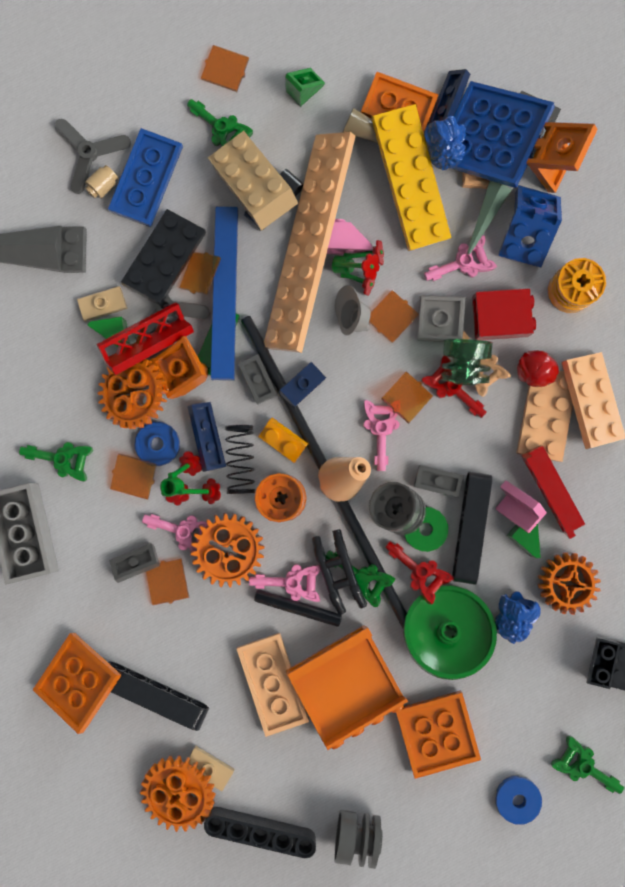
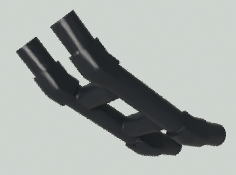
M341 529L332 531L335 549L339 556L326 560L320 536L313 537L312 543L314 555L325 581L330 601L337 613L342 615L346 612V608L338 592L339 589L350 586L351 594L360 609L365 608L367 602L357 582ZM342 565L346 578L334 581L330 568Z

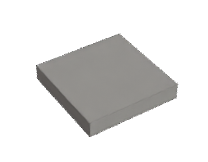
M421 295L417 340L462 343L466 297Z

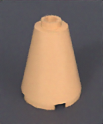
M362 457L331 458L319 470V487L323 494L333 501H348L356 496L371 473L370 464Z

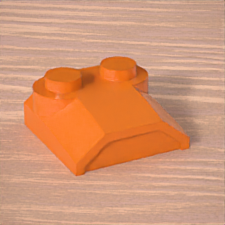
M183 336L181 340L155 358L150 359L152 364L159 366L157 372L164 373L160 380L167 381V384L162 387L168 391L166 396L169 399L186 395L205 382L208 377L207 366L200 362L186 336Z

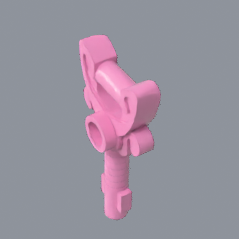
M483 235L473 249L480 264L473 260L472 252L469 255L467 254L469 246L463 243L458 248V253L455 257L456 261L440 267L437 265L430 267L429 271L424 273L426 281L431 279L433 281L442 278L441 275L457 269L464 274L467 273L471 278H474L478 272L493 271L497 265L493 261L488 260L483 248L485 236Z
M364 401V409L368 420L364 422V427L367 430L371 429L373 435H377V456H374V465H377V471H386V465H388L386 435H390L393 430L399 428L400 423L395 418L399 411L400 401H395L389 406H374L372 402ZM374 414L389 415V418L381 421L376 419Z
M145 514L142 523L147 524L148 528L154 530L161 528L175 533L176 541L179 542V549L187 550L189 547L191 551L196 550V547L191 545L192 533L196 528H199V525L205 528L208 526L206 521L197 522V518L192 515L187 518V521H181L179 525L161 520L160 516L151 514V516Z
M296 564L292 567V571L286 574V578L265 577V574H256V577H250L249 586H255L256 589H265V586L285 587L286 592L291 594L293 601H298L302 596L307 600L319 602L320 596L315 591L316 576L320 572L319 565H312L302 569L300 565ZM304 575H307L306 590H303L300 584Z

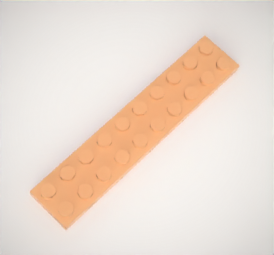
M352 132L319 134L315 136L264 339L265 347L268 349L299 353L303 351L356 137Z

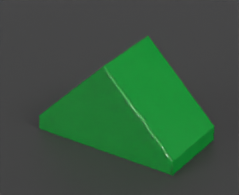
M312 68L289 72L285 76L286 92L300 107L325 85V82Z
M121 316L90 321L88 326L107 339L126 329L127 321ZM129 336L126 341L127 344H130Z
M538 524L530 533L515 525L506 536L530 557L541 558Z

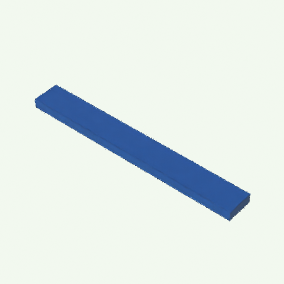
M216 207L211 380L235 381L238 207Z

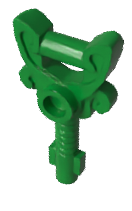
M190 99L187 103L190 112L194 116H200L213 127L211 139L214 146H224L228 143L226 141L227 135L233 131H236V133L230 140L242 131H245L249 138L253 135V130L244 124L238 123L234 115H230L228 119L226 117L217 119L205 110V105L199 100L195 102L193 99Z
M66 442L63 448H59L56 453L37 450V447L27 445V447H20L19 455L25 456V459L30 460L37 458L54 462L55 469H58L57 474L60 477H67L69 474L76 480L85 482L87 475L83 470L86 456L93 452V447L78 446L74 448V444ZM77 454L75 468L72 469L71 459Z
M329 550L326 554V559H331L339 555H337L336 551L332 552L331 550ZM374 564L368 567L364 566L360 570L352 565L365 599L373 607H378L381 602V592L385 587L391 586L396 579L389 574L377 572L378 568ZM376 580L377 583L371 590L369 588L370 582Z
M568 735L566 737L567 749L561 759L558 758L551 761V766L557 771L568 773L569 778L573 781H578L580 777L584 779L590 775L603 783L604 788L612 793L615 791L621 794L624 786L620 784V781L612 775L610 777L594 767L593 750L589 747L583 748L574 737ZM578 752L576 762H574L572 765H569L575 753Z

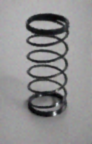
M253 425L225 426L226 431L244 433L229 436L225 439L226 442L246 445L231 448L225 452L229 455L249 457L229 461L226 465L234 468L250 469L226 475L229 479L250 481L227 487V494L255 493V489H230L255 483L254 480L229 477L254 471L255 469L252 467L230 465V463L253 459L254 456L228 452L253 447L254 444L227 440L253 434L254 432L251 431L253 430Z

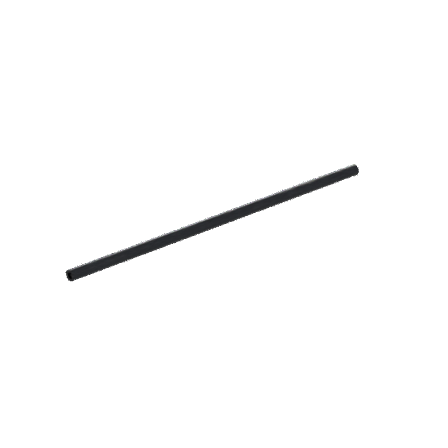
M247 316L241 322L277 391H279L286 385V382L268 348L265 347L264 340L251 316ZM279 393L302 439L308 443L307 448L320 470L327 460L298 405L293 408ZM336 501L368 564L377 566V572L386 573L349 502ZM392 585L385 587L383 593L402 629H404L407 612Z

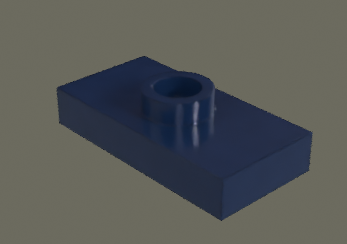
M310 362L278 392L294 408L320 385L326 377Z

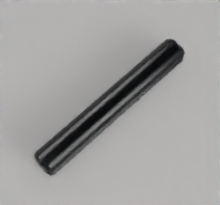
M257 590L254 601L336 627H339L342 620V615L299 601H293L292 599L263 590Z

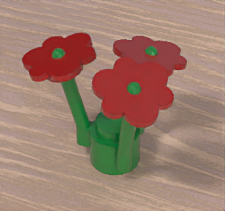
M376 240V246H373V251L352 254L344 253L343 256L335 255L332 261L333 272L341 274V278H348L362 283L363 294L369 296L375 285L377 272L380 269L379 264L381 266L384 264L382 241ZM366 257L362 263H355L353 258ZM354 268H362L365 279L350 273L353 272Z
M186 451L179 458L180 468L168 473V478L162 480L160 484L161 495L166 496L167 502H174L176 506L188 501L189 494H202L204 501L214 504L215 501L221 498L220 484L216 483L215 479L209 478L207 483L203 484L202 489H188V485L184 484L177 477L182 472L195 476L196 473L202 471L199 456L193 455L191 451Z

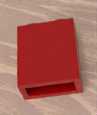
M530 288L476 292L472 296L475 341L531 336L536 330V319L532 317L535 301L534 296L531 295Z

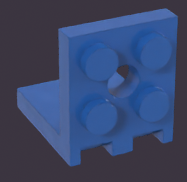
M518 185L515 192L514 214L500 247L499 256L541 268L562 221L561 197ZM526 236L534 238V242L531 244H524L521 240Z

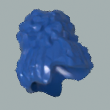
M448 116L443 121H433L425 128L424 136L429 145L428 151L431 162L442 171L448 168H455L463 161L466 147L463 144L466 136L465 125H458L454 116Z
M515 591L510 598H508L507 594L501 595L498 604L500 613L496 616L495 621L497 633L510 643H520L527 639L533 628L532 624L540 616L541 608L536 601L524 599L518 591Z

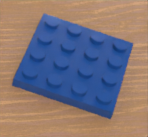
M470 81L454 115L458 125H465L466 136L463 141L466 147L463 161L451 169L517 188L527 167L526 162L528 158L531 159L535 150L534 145L537 139L541 137L545 129L544 125L548 122L555 108L554 102Z

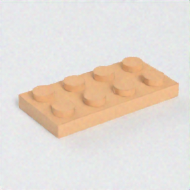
M602 352L561 362L585 449L625 439L624 429Z
M559 370L555 382L545 387L528 386L516 454L523 455L539 445H543L552 461L563 462L573 407L564 371Z
M277 633L237 647L236 649L265 737L308 723V714L285 672L292 666L281 634Z

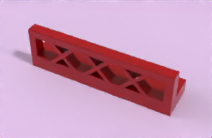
M175 302L96 345L106 366L114 375H117L181 340L183 336L194 333L192 325L184 319L179 304ZM175 311L178 319L172 323L165 322L168 314ZM153 322L158 324L155 332L151 334L146 333L149 324ZM133 333L139 334L135 343H126L129 335ZM112 344L119 345L116 353L108 357L105 348Z
M539 445L521 455L562 532L571 539L576 536L574 530L585 525V522L543 445Z

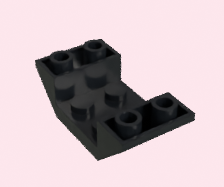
M596 637L586 680L587 684L606 689L612 687L625 691V642Z

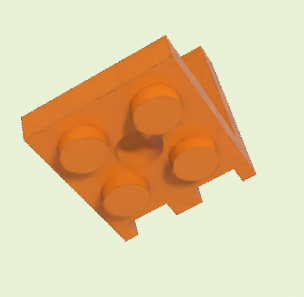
M545 123V134L543 138L537 139L534 145L536 149L533 159L528 158L526 163L547 192L556 193L566 170H579L598 130L595 124Z

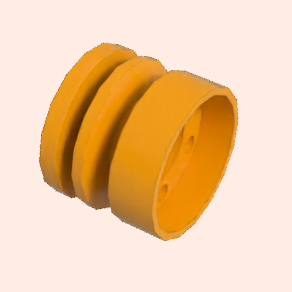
M587 258L573 259L559 269L550 279L547 288L548 297L552 305L558 310L566 313H578L602 296L606 287V276L601 266L595 261Z

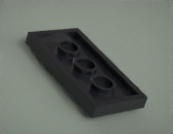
M167 209L123 277L122 285L161 306L205 236L206 230Z

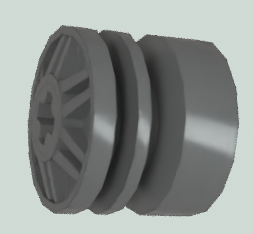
M387 482L380 485L373 492L369 500V513L377 526L397 535H407L415 532L422 525L426 516V506L423 498L408 486L399 482ZM399 507L404 510L402 514L398 511Z
M340 810L336 831L334 862L351 865L354 854H357L360 867H364L366 856H368V867L376 869L383 839L381 817L373 815L370 826L369 814L364 813L361 824H357L356 812Z

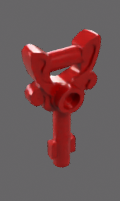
M444 355L440 360V367L432 376L422 378L421 382L425 386L437 390L436 396L438 398L452 397L455 394L469 407L468 411L482 418L487 413L483 409L484 405L479 400L475 401L461 389L464 372L460 369L455 371L451 360ZM448 372L447 382L439 384L438 381Z
M390 541L385 547L389 551L388 555L394 560L398 558L412 571L410 575L412 580L410 588L415 591L419 589L422 597L428 604L432 605L434 603L435 592L442 584L449 583L454 579L450 573L437 569L438 565L434 560L428 563L421 562L417 564L403 552L404 548L398 543L395 545ZM432 575L436 578L426 587V579Z

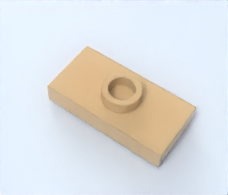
M120 286L77 299L83 321L85 322L128 309Z
M195 746L189 756L191 765L197 761V769L200 770L205 767L203 775H211L208 783L214 784L215 788L223 791L235 769Z

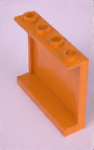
M365 625L285 671L327 750L339 748L344 744L345 739L350 736L356 737L364 732L365 727L370 724L376 725L384 719L383 716L390 712L396 713L404 707L403 704L408 702L407 698L402 695L371 637L373 635Z

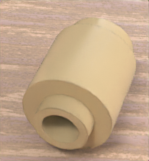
M105 165L103 168L97 169L85 181L87 185L85 189L93 198L98 197L102 199L116 185L118 176L110 167Z

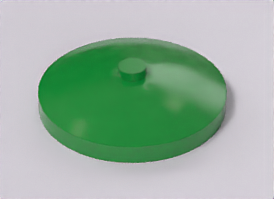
M440 586L435 592V600L432 605L428 604L420 595L410 606L404 621V641L410 656L422 670L437 678L445 680L467 678L481 670L489 662L495 650L497 629L490 609L476 594L461 587Z

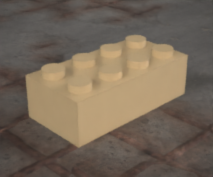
M242 131L208 157L217 174L261 231L298 204L290 186L245 131Z

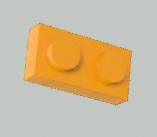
M273 417L258 436L293 463L297 461L308 445L306 441Z

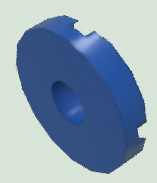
M152 422V424L144 425V428H141L139 433H137L135 437V450L137 456L143 462L151 466H163L176 458L180 450V439L172 426L163 422ZM155 438H161L163 441V447L160 450L152 448V441Z
M511 776L504 779L498 785L495 804L500 815L506 821L515 825H524L533 821L539 815L542 808V796L538 787L530 779ZM516 795H523L524 801L520 805H514L513 798Z

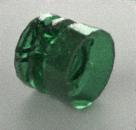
M445 339L443 355L453 358V362L442 364V368L452 371L442 372L441 379L460 385L489 383L490 376L480 372L490 371L491 366L481 364V360L492 358L493 342L471 339Z

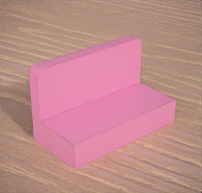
M505 481L500 488L504 491L506 497L496 507V510L521 529L530 533L547 512L538 501L508 481Z

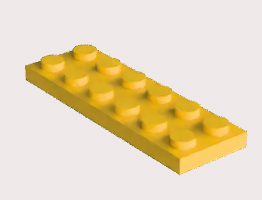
M416 104L374 115L371 120L408 251L451 239Z

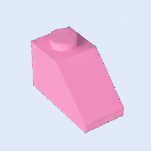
M335 219L327 254L344 255V253L352 254L372 251V244L351 222H346L344 219Z

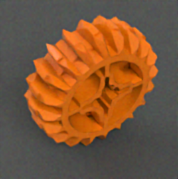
M563 552L562 558L557 554L554 555L555 562L550 559L546 560L549 567H541L545 574L544 576L538 575V578L543 580V583L537 585L538 588L545 589L540 593L541 597H547L545 604H552V609L555 611L560 609L562 614H566L569 611L572 615H575L576 609L581 613L584 612L583 605L589 608L592 607L589 600H598L593 595L594 591H601L600 588L595 587V584L600 583L601 580L594 578L599 573L598 570L592 569L594 564L586 562V557L584 556L578 558L577 553H572L569 556L566 552ZM568 565L561 576H555L559 569ZM577 567L581 570L585 583L579 581L578 572L576 571ZM560 581H564V582H566V581H572V583H575V584H578V585H577V586H576V585H571V586L568 585V586H566V584L561 583ZM553 583L560 587L561 600L554 592ZM583 590L576 599L570 601L577 591Z

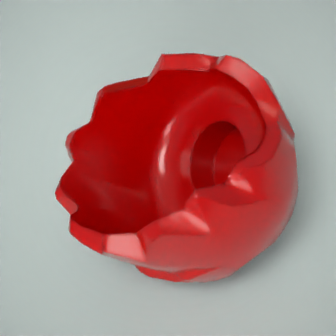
M527 351L522 355L517 365L518 377L520 381L527 383L529 386L545 387L555 382L559 374V366L545 351Z

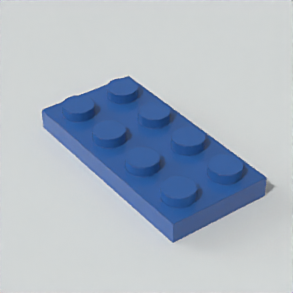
M140 128L108 210L111 213L151 227L183 149L182 143Z

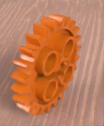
M144 359L117 375H114L107 367L109 374H102L105 383H99V386L103 387V391L97 392L98 395L103 396V399L98 403L105 404L101 411L108 413L106 418L113 420L114 425H120L121 428L136 429V427L144 428V423L152 424L151 417L158 419L156 411L164 410L160 403L167 402L166 399L162 398V395L168 393L167 390L162 389V386L166 385L167 381L160 380L164 373L157 372L159 366L152 364L151 360ZM141 374V381L138 382V378ZM146 396V397H147V400H146V403L144 404V403H143V399H144V397ZM127 403L126 410L124 411V404Z
M223 513V518L220 520L217 515H214L215 522L212 523L206 519L208 525L206 528L199 525L202 533L193 534L198 541L191 542V545L196 547V550L190 551V554L197 556V558L192 560V563L194 565L200 564L196 568L197 573L204 571L202 578L205 580L210 576V584L212 585L216 580H218L220 587L223 586L224 581L227 582L229 588L232 587V581H236L238 585H241L240 578L243 577L246 581H249L247 574L250 572L255 575L256 572L253 567H261L257 558H264V555L259 553V550L264 549L265 546L258 544V542L263 537L255 536L259 529H250L253 525L251 521L244 524V516L237 520L236 514L233 513L231 518L228 519L227 514ZM221 529L228 531V536L225 540H218L216 537ZM241 539L248 540V546L244 550L237 548V543ZM209 541L217 542L226 548L230 545L234 552L242 554L246 558L241 559L230 552H227L225 555L221 548L209 544ZM211 550L218 552V557L214 561L206 559L207 553ZM231 560L238 561V566L234 570L227 569V564Z
M178 755L175 761L172 756H169L166 761L161 758L158 764L154 763L141 783L143 788L140 794L144 795L141 803L148 804L145 812L152 811L153 814L150 819L152 820L157 817L159 819L158 825L165 822L166 830L171 825L174 826L175 832L179 830L180 826H182L185 832L189 826L195 829L198 823L203 824L215 803L213 799L216 793L212 792L215 785L208 783L211 775L204 776L205 767L198 770V762L196 761L191 765L189 757L185 762H182L180 755Z

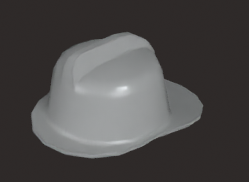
M350 285L343 286L335 299V312L341 332L347 336L353 332L368 331L370 329V308L360 301L354 287Z

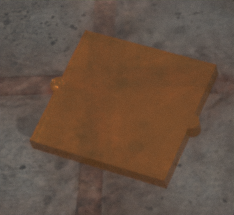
M213 45L208 59L205 60L206 65L201 80L237 92L242 78H245L249 57Z
M194 252L179 288L190 291L193 294L197 292L207 295L221 258L210 255L207 252L204 254Z
M393 290L371 312L369 321L377 329V333H382L392 343L419 315L407 304V300H403Z
M406 371L381 399L393 409V413H397L409 424L433 395L422 386V382L415 380Z
M119 453L115 469L112 470L113 478L110 489L148 500L151 487L155 483L154 475L157 464Z
M182 559L168 562L162 560L159 563L160 566L146 571L152 605L167 602L172 604L176 600L189 598Z

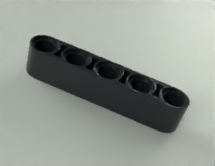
M470 471L467 473L452 576L454 577L452 581L477 584L492 487V475Z
M111 661L108 662L121 674L111 693L191 730H200L209 711V707L206 704L125 666Z
M221 807L212 808L204 822V830L211 837L299 858H310L316 851L315 833L306 827ZM217 818L221 824L214 825L210 820ZM241 824L243 829L236 830L233 828V825ZM258 829H263L266 832V834L263 836H259L255 833V831ZM281 834L287 835L289 839H287L286 841H281L277 837ZM302 840H309L311 844L303 846L300 842Z

